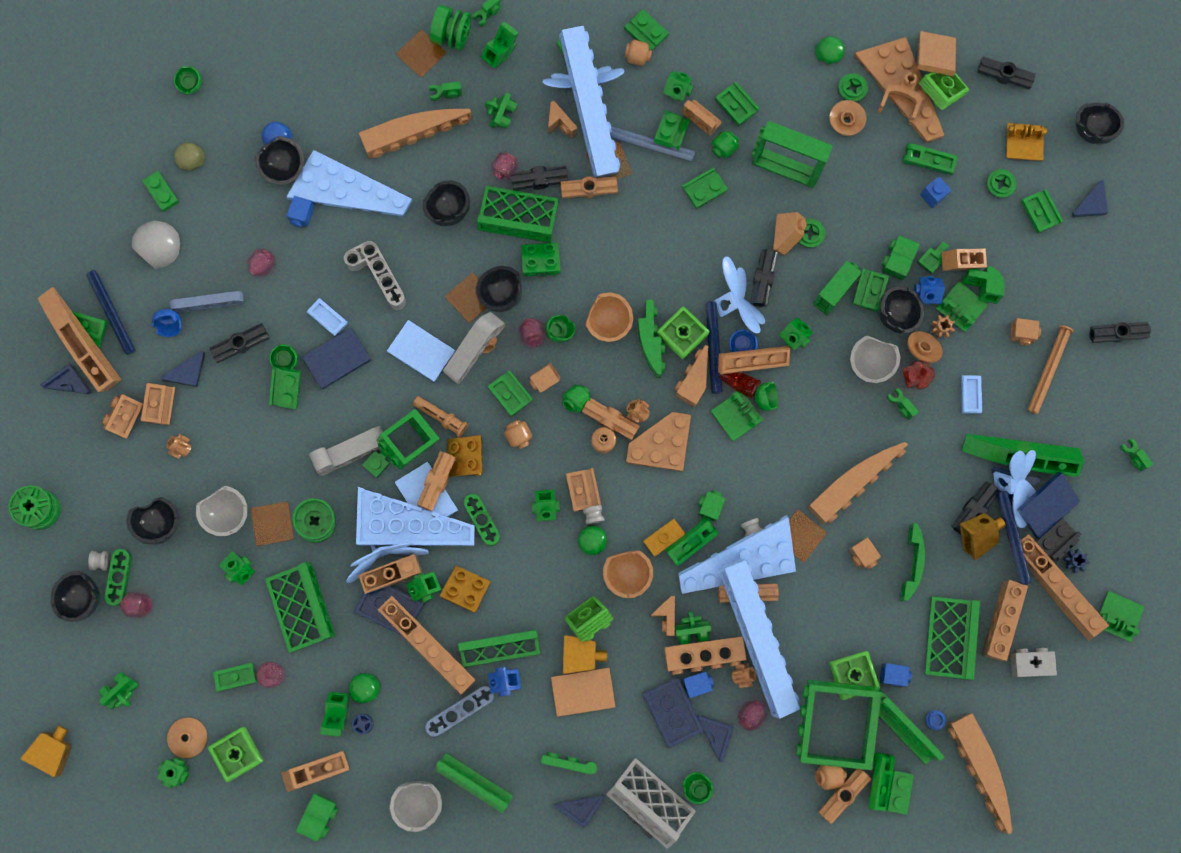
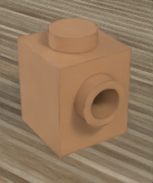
M1016 318L1011 323L1010 341L1028 346L1037 341L1041 336L1039 321Z
M550 362L531 374L530 384L541 393L560 381L561 377Z
M868 537L849 549L853 556L851 557L853 563L857 567L860 566L861 569L874 567L878 564L877 559L881 557Z

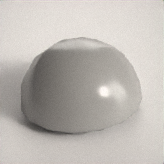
M155 220L146 222L137 228L132 236L131 247L154 269L167 267L176 260L181 243L179 234L174 227L166 222Z
M864 336L853 347L850 362L853 371L859 378L866 382L879 383L888 380L895 374L900 364V353L898 347L894 344L885 343L870 336Z
M224 486L197 503L196 517L200 526L206 532L215 536H228L237 532L244 525L247 518V503L244 496L236 489Z
M423 781L399 785L394 791L390 802V812L395 823L404 830L413 832L427 829L436 821L442 808L439 791L433 784Z

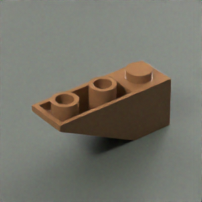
M705 345L703 350L698 349L694 356L696 359L694 365L689 364L684 373L687 375L684 381L680 380L674 389L677 391L675 397L694 408L706 389L707 345Z
M412 554L358 576L366 594L407 581L423 572L417 556Z

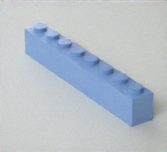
M584 26L564 29L559 37L594 178H603L616 175L620 169V162L615 157L614 151L616 146L610 136L611 125L610 122H607L605 116L607 115V108L605 103H602V88L597 83L598 71L596 67H593L594 55L592 49H589L588 46L589 34L584 30Z
M738 560L718 568L772 717L782 718L800 710L798 704L800 702L799 697L792 688V678L786 671L784 657L780 655L778 649L779 642L773 636L771 630L772 623L766 617L765 604L760 599L758 585L751 576V566L746 560Z

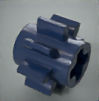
M1076 549L1075 553L1068 551L1067 554L1069 556L1063 559L1067 564L1065 568L1073 569V573H1077L1078 568L1081 572L1085 571L1084 566L1090 563L1086 558L1088 554L1080 553V549Z

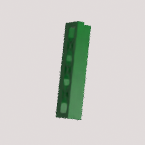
M537 630L458 643L463 668L541 654ZM534 639L536 651L527 652L521 648L525 641ZM521 641H522V643L520 644V646L515 643V642H521ZM512 643L518 647L513 655H507L502 651L506 644ZM498 645H503L501 649L496 647ZM487 647H493L498 650L494 658L488 659L483 655ZM484 648V649L481 651V653L476 650V649ZM474 650L479 654L474 662L466 663L465 651ZM519 650H522L523 652H525V653L517 654ZM500 653L505 655L503 657H498ZM481 656L486 659L478 661Z

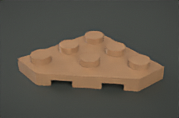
M672 412L631 441L628 445L626 463L683 472L691 415Z

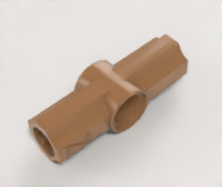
M588 176L583 180L562 181V199L576 197L590 199L597 195L618 194L616 176L604 178ZM586 185H592L594 189L586 190L584 187Z
M592 398L587 401L582 410L583 414L599 422V425L609 428L631 441L640 427L623 417V414L616 409L606 407Z
M440 451L433 469L429 471L426 477L425 487L417 503L418 506L433 512L440 494L443 493L448 483V475L456 459L454 456Z
M757 584L759 588L758 595L762 601H778L779 592L777 584ZM718 586L719 603H730L725 587Z
M855 769L844 781L843 786L835 789L834 794L821 807L818 813L832 824L845 808L854 802L855 797L871 778L863 770ZM843 790H847L849 793L846 801H842L840 798V793Z

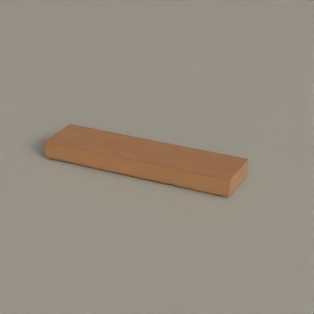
M782 346L719 354L718 372L726 374L789 366L790 347Z

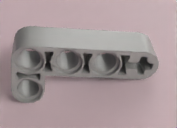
M364 242L345 253L344 261L349 270L358 271L366 266L369 267L392 309L402 310L405 307L406 300L404 294L374 242ZM368 249L375 250V252L372 255L366 254V251ZM351 258H358L356 263H349ZM377 265L384 266L381 271L374 270ZM385 281H392L390 287L383 286ZM394 292L397 298L399 299V302L397 303L392 296Z
M492 312L481 316L449 360L443 373L459 384L471 370L490 340L499 335L506 324Z
M378 426L329 449L319 448L311 452L309 457L316 472L320 476L326 475L372 454L374 451L380 450L376 440L383 433L381 426Z

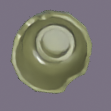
M182 143L174 153L175 164L180 169L193 171L196 167H202L205 161L204 150L194 143Z

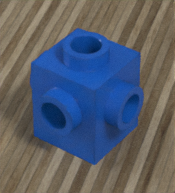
M933 276L919 277V282L915 284L914 291L921 298L922 303L926 305L942 303L945 290L942 278H935Z
M507 667L496 668L495 673L488 674L491 694L499 693L500 697L511 695L512 690L521 689L518 669L507 670Z

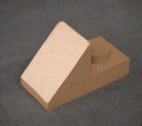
M553 100L550 105L548 133H551L559 126L565 135L568 134L573 138L577 135L578 127Z
M675 596L669 597L650 615L651 617H665V620H662V632H665V637H673L675 634Z

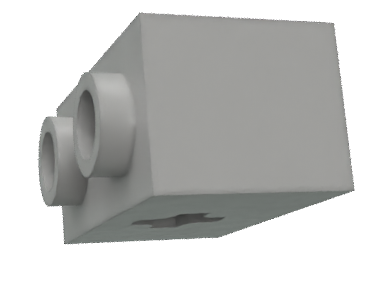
M1035 648L1036 652H1029L1028 649H1016V653L1010 654L1012 677L1057 675L1055 651L1048 652V648ZM1030 661H1036V664H1030Z

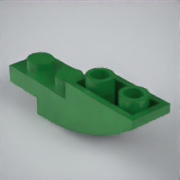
M646 300L645 318H638L639 342L650 370L656 378H660L661 374L665 373V361H661V354H665V343H661V337H654L657 336V324H654V317H657V306H654V300Z

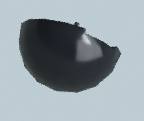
M1106 102L1105 104L1086 103L1080 107L1076 114L1077 132L1085 141L1091 144L1109 143L1116 139L1124 128L1122 114L1114 106Z
M277 136L258 151L255 156V163L258 172L265 180L282 185L289 184L299 177L304 166V156L300 146L292 139Z
M452 180L435 184L423 200L425 216L439 226L458 224L465 218L470 209V198L467 189L461 183Z
M493 267L484 272L477 282V298L490 311H509L518 305L521 300L522 286L520 274L511 267Z
M896 286L891 287L882 295L878 305V316L888 329L904 334L915 331L921 325L924 318V307L921 298L913 289Z
M164 497L154 499L148 506H137L130 509L126 519L127 528L131 535L141 543L157 545L169 540L176 532L179 521L176 507Z
M81 571L68 572L58 579L51 591L50 603L52 610L58 618L67 622L82 621L88 618L98 607L100 592L95 582L87 574Z

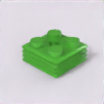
M930 72L919 82L922 90L932 98L934 104L941 110L962 98L969 91V88L956 73L954 76Z
M682 306L658 329L657 336L661 337L681 359H685L708 336L710 331L687 308ZM679 330H681V331L686 330V331H687L686 336H684V335H683V336H680V335H679V333H680Z
M592 596L564 617L570 629L581 642L591 640L599 630L609 627L614 619L596 596Z
M868 651L829 662L836 683L874 686L880 689ZM852 670L854 672H858L859 676L856 677V681L854 680V678L850 677V675L852 674ZM839 694L841 700H846L856 696Z
M246 727L237 729L208 747L226 782L232 781L263 762V758ZM233 750L240 752V754L238 755V759L232 758L231 755L234 754Z

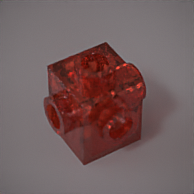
M929 362L911 363L912 366H907L903 370L907 389L917 387L918 390L928 388V385L935 378L934 369L930 367Z

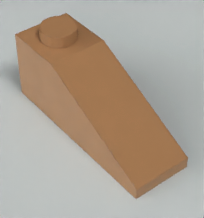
M344 751L292 768L282 772L281 775L286 791L290 792L350 769Z

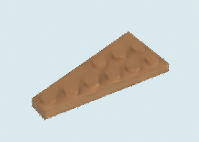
M906 37L854 54L857 61L859 60L864 65V69L873 76L876 84L884 93L888 85H900L902 78L907 73L912 72V76L916 74L917 81L914 91L922 96V101L912 127L925 143L941 139L945 136L931 99L919 84L922 76L917 69L916 61ZM889 94L888 98L890 101L896 104L901 110L900 113L910 120L915 108L914 102L902 95Z

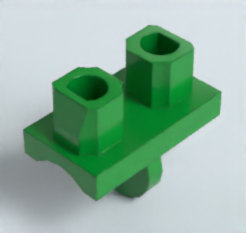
M506 92L504 96H501L498 104V98L493 97L492 101L485 102L484 106L488 109L487 115L492 116L494 112L489 124L490 127L495 128L499 126L506 129L509 126L511 118L503 115L505 110L513 113L516 109L517 103L510 99L511 94Z
M688 611V617L681 618L682 624L675 625V634L678 636L681 645L691 643L690 634L697 633L698 642L709 640V631H711L709 621H701V615L693 616L692 611Z
M119 672L114 677V681L117 684L114 688L106 685L99 690L101 696L99 702L111 710L115 706L119 708L122 704L129 707L131 705L129 698L133 695L132 691L139 686L137 681Z

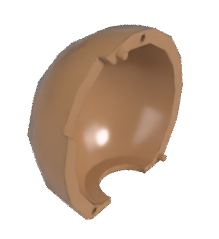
M611 292L599 294L594 300L586 318V327L599 340L606 342L617 341L626 336L632 327L634 319L632 308L627 300L619 294Z
M640 550L622 552L606 559L603 567V578L607 587L615 595L623 598H635L642 595L650 587L653 579V566L649 558Z

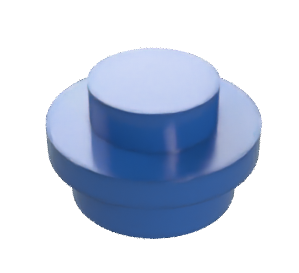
M932 710L926 715V724L930 729L940 730L945 726L946 718L941 711Z

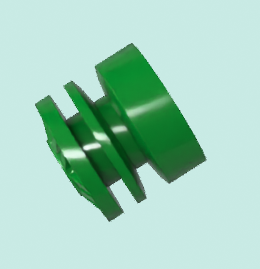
M439 5L432 20L430 42L443 46L448 39L449 48L453 49L455 46L456 50L462 51L471 30V13L465 12L463 14L461 10H458L453 17V8Z
M33 485L23 486L16 490L11 496L8 505L9 514L15 522L35 530L48 529L54 525L59 519L61 512L60 502L53 493Z
M317 498L307 499L295 508L293 525L299 536L305 541L321 543L329 539L334 533L336 517L330 505L325 501ZM313 518L316 520L320 519L318 526L314 524L311 526Z

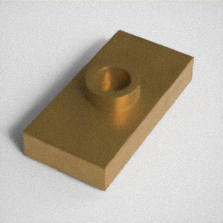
M673 519L646 538L643 543L653 557H655L684 536L685 533L676 520Z

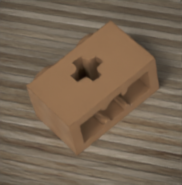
M954 249L941 252L943 271L987 267L986 249Z

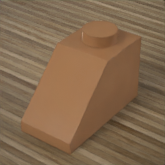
M798 212L777 214L773 250L780 255H786L804 236L806 218Z

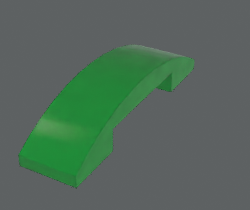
M917 523L909 526L907 544L915 545L911 580L902 582L901 602L908 601L912 597L920 583L924 570L925 546L921 529Z

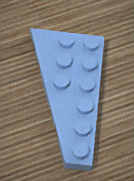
M315 150L311 153L302 169V173L296 179L287 195L288 200L298 196L327 206L361 209L367 212H381V214L400 217L405 216L413 202L411 198Z
M358 487L357 546H392L407 542L413 543L410 546H474V525Z
M786 515L780 521L765 526V529L755 534L752 533L731 544L718 554L716 552L707 560L679 572L678 577L681 593L684 594L724 586L718 568L738 560H746L752 569L751 576L753 580L796 572L789 517Z

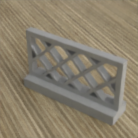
M636 758L606 794L667 849L678 840L681 832L696 812ZM634 766L640 770L641 776H634L632 769ZM622 781H630L632 790H628L621 784ZM635 781H643L644 790H637ZM647 781H652L656 784L657 790H649ZM638 794H645L647 803H643L638 799ZM650 794H658L659 803H652ZM663 794H667L671 798L672 803H664ZM653 808H661L662 817L655 814ZM666 808H673L675 817H667ZM678 808H683L688 815L680 817ZM668 821H676L677 831L669 826Z

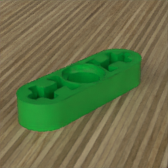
M476 494L467 495L464 499V506L482 540L488 546L496 545L500 540V535L480 497ZM469 499L478 500L476 506L478 510L482 507L483 511H478L472 515L471 513L475 512L472 506L468 507ZM479 515L487 517L488 520L485 525L477 524L476 519ZM490 524L492 525L489 528L490 532L496 534L494 537L495 541L493 542L486 540L488 534L485 530L483 533L481 532V529L487 528Z
M117 549L111 557L105 601L112 606H119L125 600L132 555L127 550ZM122 553L123 556H126V560H122L121 566L125 567V570L115 568V566L120 567V560H117V557L121 556ZM117 572L123 574V580L120 583H115L113 580V576ZM112 585L121 587V589L116 591L115 588H112ZM116 591V595H119V599H115L114 602V600L111 599V595H114Z

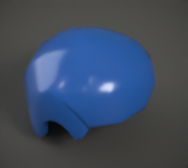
M271 122L264 127L262 140L264 145H266L277 136L292 139L293 135L290 128L285 124Z
M161 309L154 313L152 327L156 328V333L160 336L174 337L180 334L182 320L177 312L171 309Z
M737 330L729 340V348L731 352L756 350L758 348V340L749 330Z

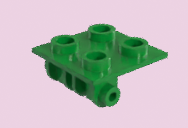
M559 243L521 245L523 276H536V273H538V277H540V273H544V276H546L545 272H547V275L557 276V274H561Z
M959 281L943 299L942 303L938 305L936 310L945 317L948 315V319L955 321L954 324L966 332L988 304L980 301L975 293Z
M742 390L736 391L730 398L711 410L732 441H735L763 421L761 415Z
M1108 591L1099 613L1109 625L1103 631L1132 642L1133 637H1137L1140 632L1137 626L1145 606Z

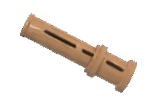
M418 396L413 402L414 407L442 423L444 429L448 428L455 432L457 437L460 438L465 433L469 423L457 419L455 414H447L421 396Z

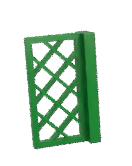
M486 186L480 214L478 215L477 230L551 243L559 198ZM489 192L497 193L499 198L491 202L488 194ZM514 196L518 201L509 205L506 198ZM531 199L536 204L528 208L524 201ZM503 201L507 207L499 212L494 205ZM546 202L554 203V207L549 211H546L542 206ZM521 204L525 211L517 215L513 208ZM539 207L544 214L535 218L531 211ZM489 208H492L496 213L491 217L484 216V212ZM510 210L514 218L510 220L504 219L502 215ZM529 214L532 221L524 223L520 218ZM547 217L550 221V227L542 226L539 221Z
M304 562L297 567L265 578L289 653L336 637L312 563ZM297 571L300 574L298 585L289 581L292 573ZM280 579L284 581L280 592L274 589L273 580ZM287 584L296 587L292 598L283 594ZM299 589L306 593L307 597L304 603L295 599ZM282 596L290 600L286 610L279 606ZM293 602L302 606L298 616L289 612ZM305 608L312 611L313 616L310 622L301 618ZM287 615L296 618L292 629L285 624ZM299 621L308 624L304 635L295 631ZM311 627L318 629L319 638L311 639L307 637ZM293 634L302 637L300 644L295 647L291 643Z
M931 597L925 675L974 680L980 601ZM935 601L944 602L949 609L940 615L935 610ZM957 604L967 605L966 613L962 617H959L953 610ZM951 610L958 620L949 626L942 616ZM934 613L938 616V618H936L935 620ZM940 619L947 629L938 635L933 629V624ZM960 621L965 627V632L958 637L951 627ZM948 630L956 638L949 645L940 637ZM933 633H934L937 637H935V638L932 640V636H933ZM936 639H939L946 647L938 654L932 649V643ZM957 641L963 646V652L958 656L949 648ZM945 650H948L955 658L947 665L939 657ZM935 658L944 666L938 672L930 671V662ZM957 660L962 666L961 675L953 674L948 666ZM946 669L949 673H943L942 671Z
M882 692L879 718L923 764L926 765L930 760L941 761L945 756Z
M448 753L436 764L437 768L435 771L501 813L505 811L514 796Z

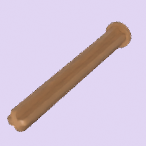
M1059 326L1060 331L1029 404L1028 411L1030 413H1039L1069 336L1074 332L1068 326Z

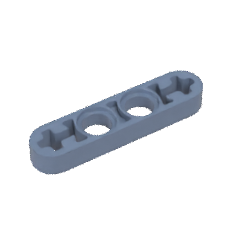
M234 291L174 299L169 301V309L177 313L240 305L244 303L243 293Z
M483 686L430 719L425 727L428 735L433 737L441 735L491 703L494 699V693L489 695L490 699L488 701L486 699L479 701L482 704L479 707L477 701L472 697L476 694V697L479 698L482 696L481 691L485 690L488 692L490 687ZM467 700H471L474 703V709L470 712L463 709V704ZM449 711L457 713V720L453 723L448 722L446 719V714ZM442 716L444 723L448 727L444 728V725L438 727V733L435 731L431 732V723L438 724L441 722L439 717Z

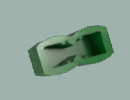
M900 235L896 240L892 239L888 248L891 250L890 255H886L882 262V266H884L882 272L904 280L920 244Z
M314 793L296 832L317 842L321 838L325 839L330 829L327 827L330 819L334 820L338 812V808H336L337 802Z

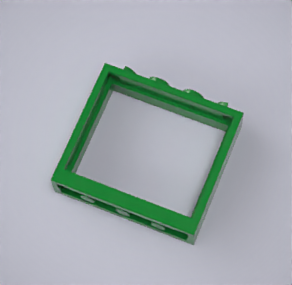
M768 121L766 127H761L751 155L754 158L752 165L814 188L833 145ZM768 141L817 160L815 167H811L767 150L764 147Z
M807 680V686H804L802 691L805 702L800 708V717H803L802 724L798 725L800 743L796 744V756H798L800 763L872 770L882 695L879 687ZM815 691L869 697L861 759L808 754Z

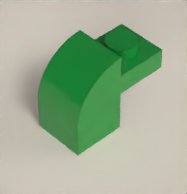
M503 22L495 38L486 43L481 58L493 68L501 65L517 45L515 41L519 32L506 22Z
M987 266L983 271L968 269L962 276V284L980 287V301L997 304L1004 297V279L995 268Z
M329 692L325 702V717L321 725L320 734L341 736L342 731L344 732L348 714L349 694Z

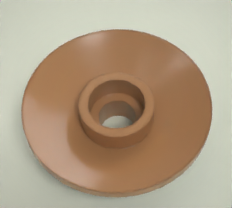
M845 100L837 103L832 108L829 120L832 128L837 133L844 136H852L858 134L864 128L866 113L858 103ZM847 118L850 122L846 123L844 119Z
M916 331L908 337V348L919 360L926 363H935L942 357L943 350L940 343L929 333Z
M182 718L176 721L170 727L167 734L169 749L173 754L181 758L197 756L203 751L207 743L205 726L194 718ZM184 734H187L189 737L187 742H184L182 739Z

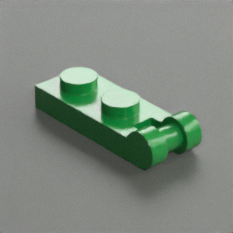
M912 143L907 144V153L902 161L904 164L916 165L953 175L958 156ZM914 153H918L919 157H914Z
M708 517L702 518L698 525L665 550L677 567L718 535L717 529L712 527V522Z
M552 752L542 755L541 763L587 774H594L597 771V766L592 761L586 764L578 763V758L567 756L565 760L558 758L559 754Z
M875 753L873 759L875 769L868 808L887 811L895 757L892 754Z

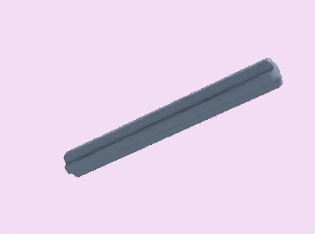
M611 126V138L692 161L694 159V150L680 147L678 151L674 147L669 148L653 143L654 138Z

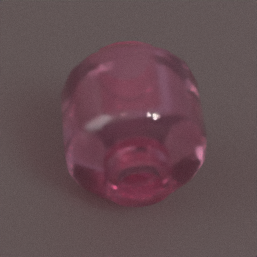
M506 151L498 153L491 164V168L494 170L493 175L501 180L503 178L510 179L511 174L515 173L518 168V163L516 162L518 159Z
M266 248L256 249L247 259L248 270L255 276L268 275L276 265L275 256Z
M528 318L519 326L520 337L524 345L534 348L540 346L545 340L546 335L541 321Z
M129 592L121 600V609L127 617L144 618L152 610V600L146 593Z
M275 662L262 664L257 672L258 682L267 688L278 687L285 678L283 667Z
M757 700L754 702L747 701L742 706L737 717L741 727L752 731L758 730L767 717V713L761 702Z

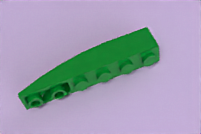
M973 434L965 435L961 449L965 453L1010 466L1011 458L1016 452L1022 451L1026 455L1029 451L1034 450L1036 458L1031 471L1050 474L1061 472L1063 475L1079 477L1084 464L1080 448Z

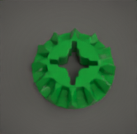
M858 74L845 75L838 85L839 93H841L843 99L858 102L866 96L868 91L866 80ZM850 83L853 87H858L855 93L852 90H847L850 88Z
M998 169L988 176L986 185L989 188L988 192L994 194V197L997 196L1002 199L1014 193L1017 182L1011 172L1005 169ZM1004 178V186L998 189L999 184L997 182H1000Z
M805 219L806 229H804V236L799 242L807 248H816L825 238V228L816 219ZM811 227L812 233L815 235H812L809 240L808 234H805V232H808Z

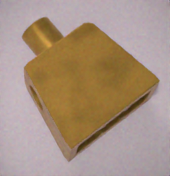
M983 513L962 522L960 530L963 551L974 560H977L996 546L1000 541L999 530L1006 526L1004 520L1001 517L993 520L990 516Z
M564 635L563 674L595 670V662H607V650H595L596 641L581 642L577 637Z
M58 725L53 734L42 732L24 753L21 760L53 777L61 776L72 747L70 743L64 741L69 730Z

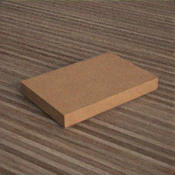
M920 31L918 37L917 69L954 76L956 71V38Z
M610 668L551 677L557 717L616 707Z

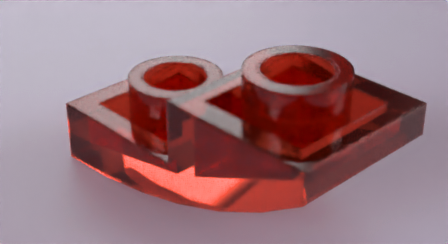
M744 371L719 374V378L726 384L750 398L754 397L757 387L761 384L760 380L744 374Z

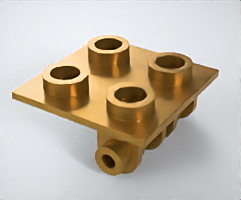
M1007 123L1006 158L1043 161L1044 135L1047 134V128L1040 125Z
M482 435L447 439V453L456 458L448 477L481 476L483 474Z
M456 565L439 597L454 603V605L463 607L471 613H475L491 581Z

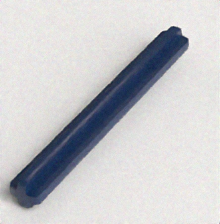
M95 270L88 272L86 276L124 353L129 355L135 352V348L98 273Z
M710 301L706 303L707 329L710 331L708 334L711 391L713 394H719L723 389L722 374L718 372L720 345L717 303Z
M1001 491L998 493L997 498L1006 525L1005 529L1019 583L1027 585L1031 583V578L1008 492Z

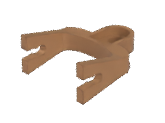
M912 72L907 73L902 78L900 85H888L877 112L881 113L889 94L902 95L912 100L915 104L908 123L912 125L922 101V96L914 91L917 81L916 74L912 76Z

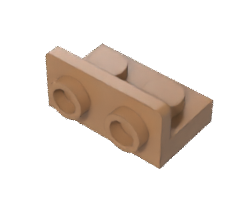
M688 100L684 104L682 114L690 118L695 125L709 136L721 125V120L696 100L692 102Z
M119 394L118 397L115 396L110 404L113 408L110 414L106 413L101 424L104 425L102 429L127 439L143 403Z

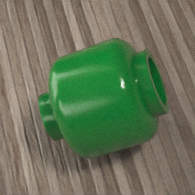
M731 131L720 132L712 140L713 154L718 158H729L739 148L738 137Z
M573 385L563 394V406L569 412H581L587 401L591 400L590 391L585 386Z

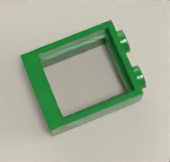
M846 261L819 293L813 305L828 316L862 273L859 267L853 262Z
M414 409L381 433L376 441L378 447L388 454L391 463L401 470L433 447L440 438L420 413ZM409 422L425 444L405 458L388 436Z

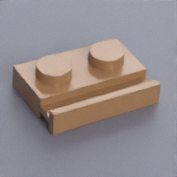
M151 383L146 384L141 422L170 426L175 387Z
M593 468L566 474L574 512L601 505Z

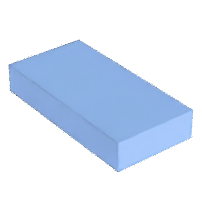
M320 298L307 311L312 318L335 337L348 324L344 318Z
M961 376L962 414L982 413L981 376Z

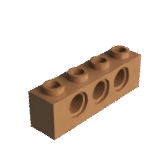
M1012 580L1003 581L981 656L999 662L1007 661L1028 586Z
M743 636L663 648L667 672L672 671V675L684 673L683 669L691 668V672L703 671V666H710L711 669L723 668L722 664L730 663V667L737 666L746 660ZM721 648L728 649L729 657L727 659L720 657L719 651ZM703 650L708 651L710 654V659L707 662L700 659V653ZM683 653H687L691 657V661L687 665L683 664L680 660Z

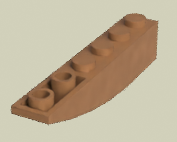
M470 109L426 111L390 120L359 132L368 158L376 159L386 152L397 151L404 145L415 144L419 139L431 138L437 132L448 131L455 125H464L472 119Z
M51 287L38 297L55 331L98 392L108 391L122 381L56 289Z
M903 442L885 449L854 466L833 482L807 509L822 524L827 521L830 524L838 517L836 514L838 510L842 509L844 511L852 503L850 499L854 495L859 497L865 491L863 487L867 483L870 485L879 478L877 474L881 470L885 472L892 465L890 461L893 458L899 459L906 452L904 448L908 444Z
M1029 534L1021 540L1028 568L1088 641L1092 640L1109 625Z
M393 596L378 609L384 618L460 696L475 683V679Z
M967 713L947 723L949 727L947 729L948 734L952 740L955 739L961 758H965L968 764L966 765L967 771L977 781L975 784L981 795H984L988 811L994 814L996 827L1000 832L1011 834L1010 809L999 767L973 713Z

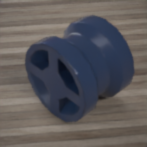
M366 714L357 715L352 721V728L357 734L369 733L374 725L372 718Z

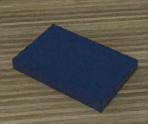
M352 328L302 356L322 390L371 361Z
M1057 472L1017 510L1034 536L1040 539L1076 506L1080 500L1063 473Z
M388 586L366 594L364 592L354 612L401 635L378 609L393 596L417 620L425 603H422L420 600L413 602L410 595L392 586Z
M679 677L643 693L644 699L668 748L704 731Z

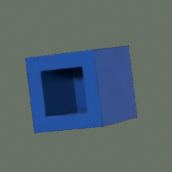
M938 177L926 186L920 195L933 208L948 196L951 189Z
M298 196L293 197L287 213V218L293 226L308 227L315 208L313 202Z
M888 663L882 664L880 683L907 687L912 678V673L909 671L910 667Z
M706 672L682 679L688 698L711 692V687L714 686L711 675H707Z

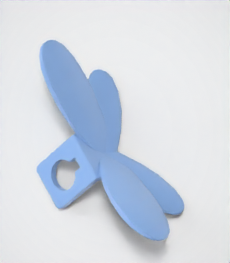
M610 66L597 69V83H604L619 77L624 73V69L611 70ZM555 73L551 75V78L543 80L545 85L551 87L572 88L569 75Z
M724 257L722 268L731 292L714 301L717 303V311L720 317H724L738 309L745 325L752 332L760 333L759 324H765V318L756 307L744 299L747 287L746 273L741 267L736 270L732 260L729 257ZM723 300H730L731 304L724 311L721 308V302Z
M1034 450L1029 451L1026 455L1022 451H1018L1013 455L1010 461L1011 476L997 471L993 473L994 485L998 490L1014 494L1013 513L1019 528H1024L1027 524L1017 509L1036 493L1032 485L1025 480L1036 458ZM999 478L1004 479L1008 485L1003 487L999 482Z
M409 542L379 548L371 546L372 553L351 564V567L358 566L349 575L346 582L351 583L359 578L358 575L365 573L377 558L388 554L405 556L415 554L416 556H423L429 554V551L420 548H410L408 546L413 543Z

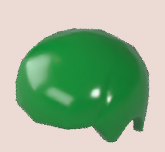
M827 36L821 39L815 47V55L818 61H824L827 65L838 63L844 57V44L834 36Z
M182 66L174 75V85L183 94H194L201 88V74L193 66Z
M554 315L545 324L546 334L553 342L564 343L575 334V322H571L566 315Z
M280 344L272 349L269 355V363L272 367L294 370L298 364L299 356L292 346Z
M774 382L762 383L756 389L755 402L763 411H772L778 408V392Z
M589 525L581 530L578 536V545L582 552L587 555H598L606 547L607 535L604 529L597 525Z
M370 673L358 674L349 683V695L352 700L359 704L376 700L381 692L380 681Z
M694 772L687 775L683 781L684 795L691 803L702 805L712 797L714 791L713 783L705 774Z

